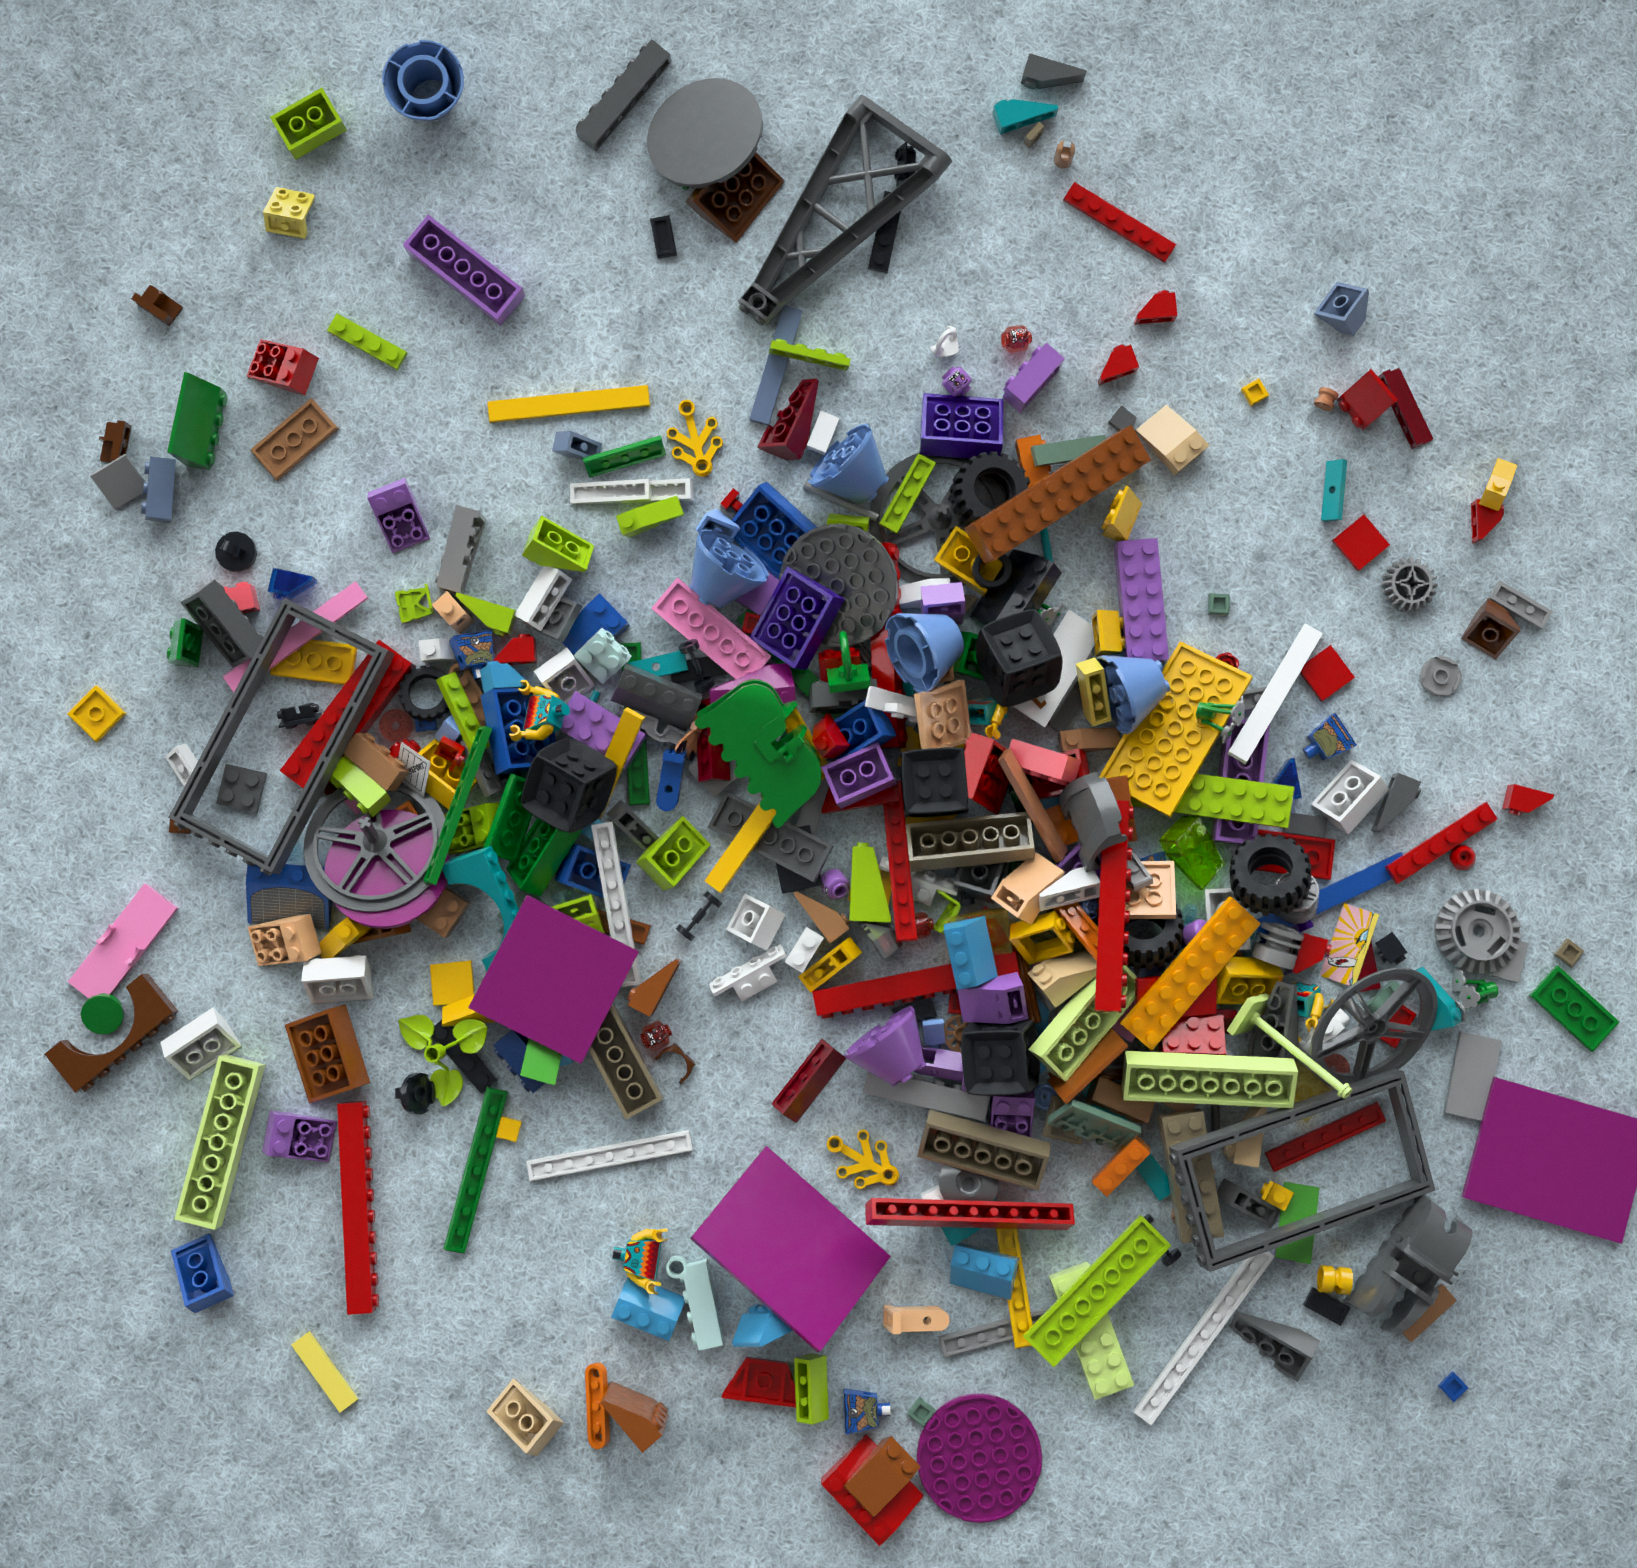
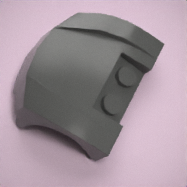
M1100 771L1084 775L1070 782L1062 790L1058 803L1065 821L1071 819L1072 826L1078 833V841L1080 846H1082L1079 857L1085 872L1101 868V863L1098 859L1100 852L1112 845L1127 840L1125 834L1121 835L1118 825L1122 820V816L1116 799L1106 778H1099L1098 775H1101Z

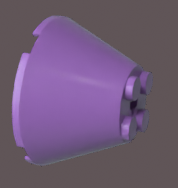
M912 1006L889 1017L890 1020L881 1027L878 1024L864 1034L846 1050L848 1054H844L845 1058L891 1084L892 1087L900 1082L904 1083L912 1077L911 1072L914 1070L918 1071L926 1065L915 1010Z

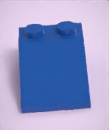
M599 593L579 613L569 634L562 643L574 655L601 628L609 631L615 640L630 625Z
M573 843L568 855L565 856L560 864L554 880L604 898L596 851ZM620 861L623 883H625L631 865Z
M210 1233L171 1250L186 1308L197 1313L234 1296L229 1276Z

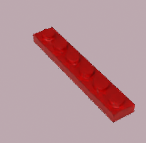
M1076 182L1072 184L1063 199L1069 205L1164 263L1176 246L1174 242Z
M1484 802L1392 861L1385 868L1395 884H1399L1498 818L1489 804Z

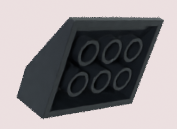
M1013 549L1008 556L1012 569L1008 581L998 589L988 590L985 596H982L970 617L987 625L995 620L1021 611L1032 609L1038 611L1062 572L1054 562L1036 554ZM1004 567L1002 568V570L1000 571V573L994 581L998 580L1003 575Z

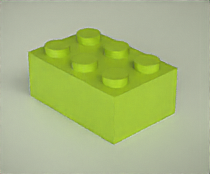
M322 87L270 116L295 160L347 131Z

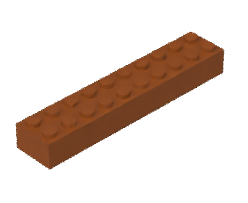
M1132 425L1127 426L964 529L984 564L989 563L1145 465L1151 459Z

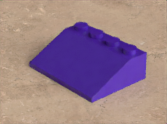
M923 393L919 454L957 458L977 457L983 452H986L987 455L990 452H997L998 456L1001 455L1003 446V399L969 396L954 397L952 395Z
M787 567L750 638L794 669L807 670L845 599L827 587Z

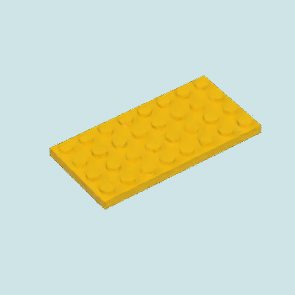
M1181 641L1178 643L1162 672L1164 679L1170 685V691L1166 692V696L1132 733L1123 735L1099 778H1111L1127 775L1131 798L1170 818L1221 733L1209 725L1202 724V719L1196 718L1198 704L1200 702L1237 704V701L1241 700V696L1244 695L1253 679L1252 675ZM1216 713L1215 718L1210 719V721L1224 728L1231 715Z

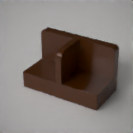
M149 285L142 296L135 292L131 298L138 306L169 327L183 309L180 304L152 285Z
M117 420V423L107 422L104 437L99 436V440L103 442L100 456L102 462L110 463L127 454L132 426L126 421Z

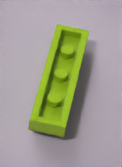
M336 313L327 329L332 335L396 370L399 369L408 354L405 350Z
M782 339L772 340L768 352L845 371L849 368L851 358L846 357L843 353L830 354L825 349L815 348L813 350L807 348L804 344L791 345Z
M918 453L880 521V526L898 534L936 466V462Z
M456 672L436 679V682L470 752L478 727L481 726Z

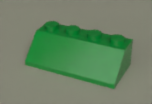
M537 818L523 840L516 862L510 861L506 868L520 890L541 896L548 887L553 875L558 871L563 859L568 855L570 848L579 837L582 829L574 833H567Z

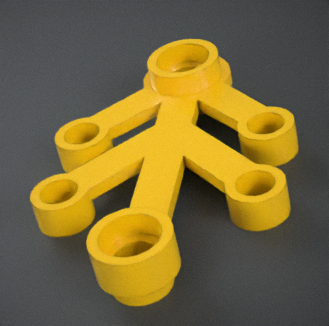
M683 400L679 404V412L686 419L690 438L679 433L674 427L667 430V437L694 450L696 458L685 453L679 446L672 449V456L676 460L681 459L692 465L693 472L697 476L706 477L712 471L711 460L717 449L723 446V440L719 436L713 437L711 439V446L705 455H703L702 447L712 430L717 428L718 423L714 417L707 418L706 425L698 437L693 418L695 413L694 403L690 400ZM687 406L691 408L689 413L683 411ZM711 420L715 421L713 427L708 426V422ZM670 431H675L677 433L676 436L670 437ZM720 440L721 443L719 446H715L713 441ZM676 450H680L682 454L680 456H675L674 452ZM705 464L706 469L700 470L699 465Z
M861 1129L857 1134V1139L861 1142L864 1155L843 1144L842 1138L837 1135H832L828 1138L827 1148L833 1153L840 1151L859 1162L844 1167V1165L839 1166L836 1171L839 1178L843 1179L850 1174L871 1169L877 1174L865 1178L857 1176L854 1180L856 1188L863 1189L866 1185L877 1182L890 1186L898 1181L899 1172L895 1166L890 1165L886 1151L887 1143L884 1140H878L875 1143V1149L880 1155L881 1166L874 1162L867 1130ZM865 1132L867 1138L862 1140L859 1138V1134ZM837 1140L839 1142V1145L837 1147H832L831 1141ZM878 1143H884L885 1148L879 1150L877 1148ZM839 1169H846V1174L844 1176L839 1175ZM891 1171L893 1174L889 1179L885 1177V1172ZM858 1179L864 1180L863 1186L856 1184Z

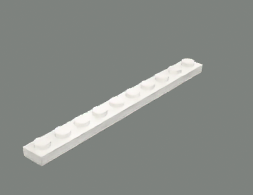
M1267 1251L1242 1261L1133 1410L1135 1414L1150 1425L1154 1423L1275 1257Z

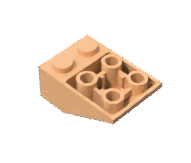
M1035 852V859L1026 860L1001 881L991 899L1017 918L1032 925L1040 912L1039 894L1062 878L1065 871Z
M311 914L287 917L248 927L258 966L307 961L321 953Z

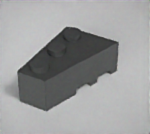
M870 679L871 686L877 687V679ZM816 681L809 688V713H846L866 700L868 688L830 693L828 682Z

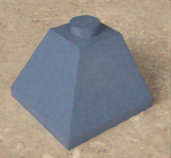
M1336 282L1314 314L1340 333L1354 336L1366 320L1369 290Z

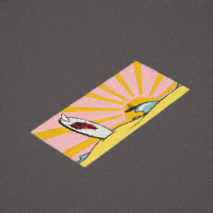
M1346 903L1343 904L1330 943L1332 945L1329 957L1325 958L1320 973L1322 977L1349 986L1357 982L1379 914Z

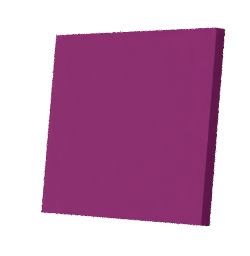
M1493 1077L1461 1197L1622 1244L1637 1188V1118Z
M767 1146L764 1147L690 1237L695 1244L818 1353L823 1349L891 1257Z

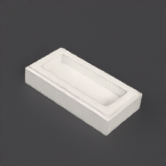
M820 411L806 448L825 455L839 418Z

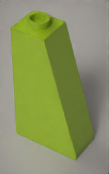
M858 842L857 846L852 847L849 921L891 923V916L874 847H869V843Z

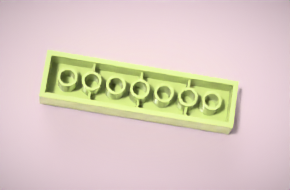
M1125 1051L1121 1088L1123 1100L1293 1108L1298 1070L1292 1058Z
M227 1054L218 1057L174 1220L213 1230L222 1227L266 1064Z

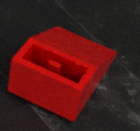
M260 339L247 377L292 393L306 395L319 358L303 348Z

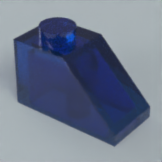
M273 568L268 592L273 594V598L283 600L284 598L293 599L317 584V579L313 576Z
M1290 758L1284 762L1270 783L1295 787L1293 800L1302 798L1295 758Z

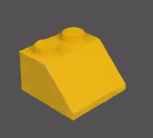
M1096 610L1092 615L1095 656L1120 654L1122 649H1125L1124 636L1121 637L1120 629L1123 628L1122 616H1119V611Z

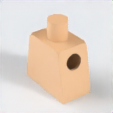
M449 592L444 593L432 604L458 634H461L474 622L472 617Z

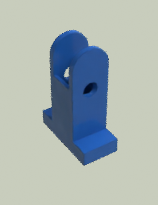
M667 748L663 753V764L656 804L662 811H671L678 804L685 762L687 760V751L675 753V749ZM667 785L672 786L673 790H668Z

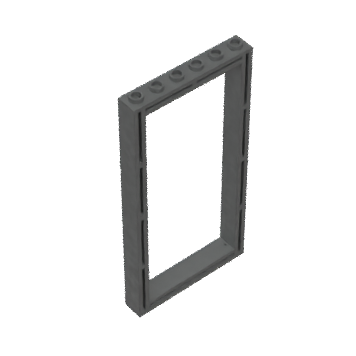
M284 598L168 818L175 821V826L184 830L186 827L192 830V835L200 839L203 837L209 839V844L220 848V846L226 848L225 852L234 857H237V855L243 857L242 861L250 866L258 865L261 867V872L270 876L272 873L280 875L395 654ZM295 618H298L373 657L269 855H266L192 814Z
M1391 1069L1351 1083L1349 1085L1352 1088V1092L1346 1099L1337 1096L1338 1091L1334 1089L1296 1102L1293 1108H1279L1170 1146L1171 1154H1169V1160L1172 1166L1175 1167L1176 1174L1174 1178L1181 1189L1180 1200L1187 1211L1185 1218L1193 1233L1191 1240L1197 1248L1198 1255H1196L1200 1267L1212 1272L1435 1191L1404 1071ZM1388 1089L1411 1180L1220 1249H1215L1191 1158Z

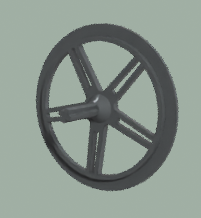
M917 453L905 458L891 468L886 474L889 480L876 491L877 495L871 502L870 511L879 514L876 522L869 519L870 533L880 543L889 542L888 539L921 525L922 530L891 543L897 545L925 532L933 531L936 538L937 552H939L941 549L940 539L945 538L947 540L951 528L957 526L965 530L964 528L967 527L959 525V518L961 516L953 512L955 503L951 504L948 500L951 495L950 489L939 504H936L922 490L920 494L928 503L924 506L918 498L916 503L926 513L925 518L900 529L898 534L891 533L886 536L885 528L879 525L884 516L885 504L891 490L897 482L901 485L903 482L901 478L905 477L918 455ZM923 455L936 462V464H949L960 468L970 459ZM990 477L978 478L989 491L995 508L1007 501L1006 494L997 480ZM900 557L898 559L900 577L909 583L938 578H950V583L961 582L950 572L945 574L942 566H940L941 574H931L913 568Z
M401 783L396 791L413 798L423 807L426 813L384 829L381 826L380 811L376 814L377 822H371V815L367 812V817L364 820L360 818L358 821L362 832L323 827L331 812L348 799L343 794L344 790L342 788H339L326 798L309 822L303 848L305 865L309 876L323 895L337 905L360 912H381L409 903L431 886L423 880L445 822L444 813L432 796L425 792L424 797H422L407 785ZM430 818V819H428V820H426V821H424V822H422V823H419V824H417V825H415V826H413V827H411V828H409V829H407V830H404V831H402V832H400V833H398V834H396V835H395V833H394V832H396V831H398V830H400V829H403V828H405V827H408V826H410V825H412V824H415V823H417V822H420V821H422V820H424V819ZM432 825V850L427 863L416 876L390 846L393 842ZM320 832L355 836V840L320 834ZM319 839L361 847V851L339 886L328 878L321 866L318 855ZM392 854L414 879L410 881L387 857ZM375 857H381L407 883L400 889L382 895L366 896L351 893ZM365 859V862L363 863L359 871L356 873L348 887L344 890V887L348 883L349 879L353 875L361 860Z
M1410 968L1385 969L1357 981L1344 992L1339 993L1322 1015L1311 1039L1310 1058L1343 1085L1346 1083L1351 1084L1391 1069L1398 1070L1417 1053L1433 1027L1438 1007L1437 994L1433 984L1422 973ZM1382 981H1404L1375 1013H1371L1359 993L1361 990ZM1417 990L1420 998V1011L1415 1026L1388 1022L1411 994ZM1354 995H1356L1364 1010L1354 1001ZM1343 1006L1359 1023L1358 1026L1323 1043L1328 1025L1337 1011ZM1388 1029H1394V1030H1400V1031H1406V1032L1389 1031ZM1379 1038L1406 1039L1401 1047L1390 1057L1378 1065L1369 1068L1375 1045ZM1360 1042L1353 1073L1335 1071L1325 1063V1057ZM1316 1074V1076H1317L1323 1083H1325L1326 1085L1332 1087V1086H1331L1330 1084H1328L1324 1079H1322L1319 1075Z

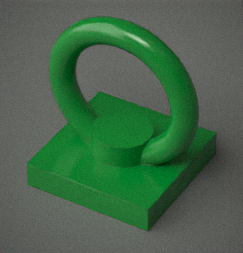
M841 631L839 633L843 665L827 669L830 693L869 688L871 682L868 665L851 664L847 633Z

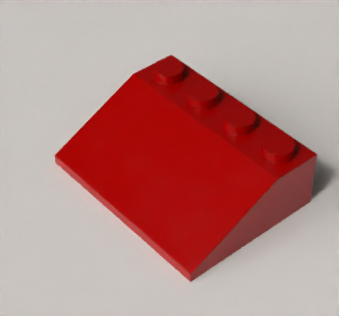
M971 733L965 742L964 751L968 798L993 814L998 815L1010 784L998 762L1006 748L994 739Z
M865 1434L821 1477V1485L880 1547L897 1530L924 1495L909 1481L875 1517H872L843 1486L877 1446Z

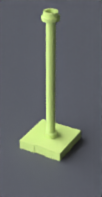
M1267 993L1247 998L1228 1027L1227 1032L1234 1036L1251 1031L1256 1024L1338 1091L1337 1096L1346 1099L1350 1095L1352 1088H1350L1348 1083L1343 1085L1260 1018L1267 1007L1269 998Z

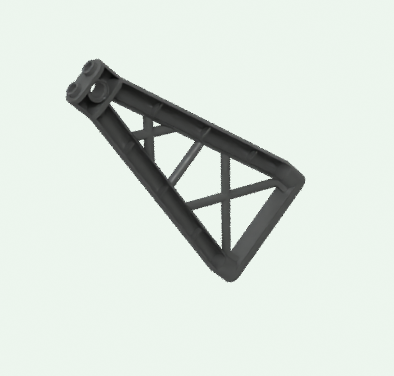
M860 95L844 114L754 282L738 300L740 304L738 308L746 315L749 313L753 315V319L759 325L763 326L765 324L768 326L784 306L934 184L952 163L950 156L864 95ZM874 119L924 154V158L916 163L871 170L867 125ZM859 130L863 171L834 176ZM916 171L875 205L872 178ZM864 180L867 213L850 227L819 205L828 185ZM814 211L842 231L838 237L823 248L805 250L803 231ZM798 260V269L773 289L787 261ZM763 303L760 308H755L756 305Z

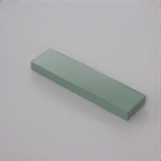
M1105 435L1032 446L1030 449L1035 467L1070 462L1105 440L1106 437Z

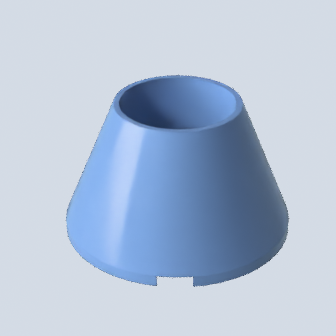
M419 40L417 43L404 44L393 52L385 64L382 84L387 100L398 113L414 120L434 121L445 117L459 101L464 87V74L459 60L450 49L434 41ZM437 80L443 83L439 92L431 98L417 99L412 97L416 87L424 81Z
M898 613L890 617L886 623L885 630H888V638L885 639V644L891 663L905 684L909 682L914 686L913 690L917 692L933 690L963 653L964 643L962 634L956 623L947 615Z

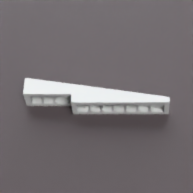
M690 478L652 481L649 479L570 484V504L657 502L673 496H678L680 502L694 501L693 481Z

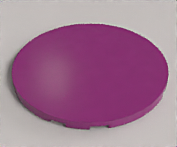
M380 810L381 826L384 829L418 816L404 810ZM367 814L360 818L364 820L365 817H367ZM376 815L374 817L371 816V822H377ZM360 818L350 823L344 829L362 832L358 822ZM424 819V820H422V821H420V822H417V823H415V824H412V825H410V826H408V827H405V828H403V829H400V830H398V831H396V832H394V833H395V835H396V834H398V833H400V832H402V831H404V830H407V829H409V828H411V827H413V826H415V825H417V824H419V823H422V822L426 821V819ZM432 825L397 840L390 846L416 876L427 863L432 850ZM341 834L337 836L340 838L355 840V836ZM337 842L332 843L326 857L324 872L337 886H339L361 851V847ZM449 852L447 853L445 862L450 859ZM392 854L387 857L410 881L414 879ZM375 857L351 893L366 896L382 895L400 889L407 883L381 857ZM365 859L361 860L353 875L349 879L348 883L344 887V890L348 887L356 873L359 871V869L365 862ZM441 870L436 885H431L420 896L409 903L387 911L360 912L344 908L336 903L334 904L347 918L363 926L378 929L396 928L413 922L431 910L445 890L448 882L443 870Z
M983 1393L962 1395L939 1407L924 1426L917 1446V1463L921 1466L918 1473L926 1493L944 1512L968 1522L984 1523L996 1521L1014 1513L1016 1509L1030 1498L1035 1490L1042 1468L1040 1440L1029 1418L1022 1410L1008 1400Z

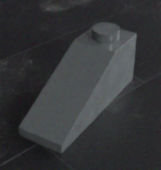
M1029 53L1021 84H1024L1029 89H1043L1084 82L1087 70Z
M1401 773L1393 774L1388 785L1389 790L1384 795L1371 831H1381L1408 807L1414 799H1417L1421 792L1419 787L1421 781Z
M622 800L606 814L644 852L659 838Z
M1225 1178L1217 1190L1218 1199L1270 1228L1280 1212V1209Z

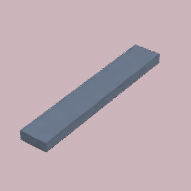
M789 306L782 308L773 338L774 341L782 339L787 341V344L793 345L803 310ZM769 353L750 415V421L769 426L789 358Z

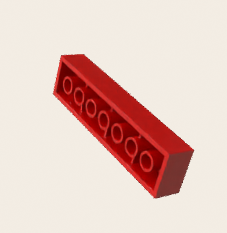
M380 639L376 644L391 651L395 656L353 736L356 733L368 732L399 691L400 682L404 680L405 674H409L413 668L417 667ZM367 654L280 769V772L300 787H305L373 656Z

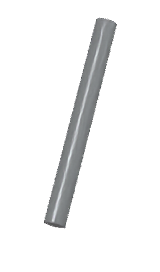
M807 481L803 486V489L861 516L870 517V520L874 522L879 517V514L835 494L813 487Z

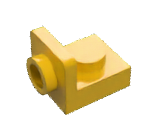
M1270 1180L1269 1183H1264L1260 1194L1263 1195L1262 1200L1286 1211L1294 1192Z

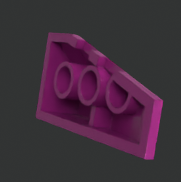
M787 663L768 664L752 673L749 672L745 676L728 681L709 690L710 704H712L745 680L760 679L774 687L783 704L793 700L796 702L795 685L790 666Z

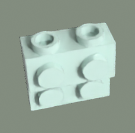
M601 628L574 654V657L596 679L604 684L628 662L631 655L626 647L614 640L613 635L609 631Z

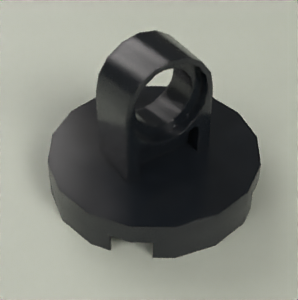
M236 531L229 532L220 538L215 548V555L218 563L223 568L231 572L247 570L253 565L257 557V550L253 539L245 533Z
M412 1073L404 1079L401 1087L395 1088V1099H400L404 1110L409 1114L421 1115L427 1113V1108L435 1100V1084L429 1080L427 1074Z

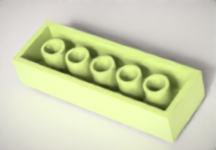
M1124 966L1123 974H1127V987H1123V995H1126V1008H1122V1013L1095 1011V977L1074 994L1028 1049L1053 1075L1066 1082L1135 1000V978L1137 977L1127 966Z
M1087 1261L1048 1276L1057 1300L1090 1267ZM1107 1312L1074 1346L1091 1394L1095 1400L1134 1386Z

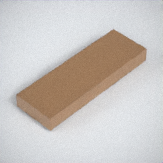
M1443 1284L1436 1287L1439 1290V1295L1434 1304L1409 1329L1402 1333L1410 1342L1417 1338L1457 1301Z

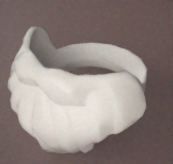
M947 326L946 331L940 336L936 345L930 346L931 351L936 356L948 357L959 352L957 330L955 327Z

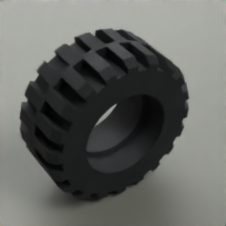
M983 452L977 457L973 456L960 468L953 478L954 483L950 487V492L953 493L950 497L951 504L955 503L953 511L955 514L959 513L961 516L959 520L962 523L966 521L970 525L994 510L984 506L977 499L974 483L978 478L990 477L997 480L1006 492L1007 501L1028 488V485L1031 483L1030 479L1024 476L1025 469L1023 467L1019 468L1016 465L1018 461L1014 458L1009 460L1008 455L1004 453L998 456L997 452H990L988 455L986 452Z
M1266 834L1265 837L1258 835L1254 836L1252 841L1250 839L1243 842V847L1239 846L1235 850V855L1232 856L1230 861L1231 866H1229L1230 885L1235 899L1240 901V905L1245 909L1249 907L1250 912L1255 914L1261 912L1262 916H1269V914L1280 916L1281 912H1292L1294 906L1298 908L1302 904V899L1305 900L1311 888V864L1308 854L1304 853V848L1298 844L1296 846V841L1291 838L1286 840L1285 836L1279 834L1277 837L1272 836V834ZM1264 865H1278L1290 873L1287 880L1272 886L1260 884L1250 875L1254 870Z
M1177 904L1176 919H1130L1129 923L1136 920L1152 921L1158 924L1163 931L1151 939H1137L1129 935V943L1124 945V953H1128V968L1129 966H1133L1134 970L1146 968V971L1153 970L1155 966L1160 968L1164 966L1165 961L1170 963L1174 959V955L1179 953L1183 942L1184 920L1182 919L1181 910L1177 909Z

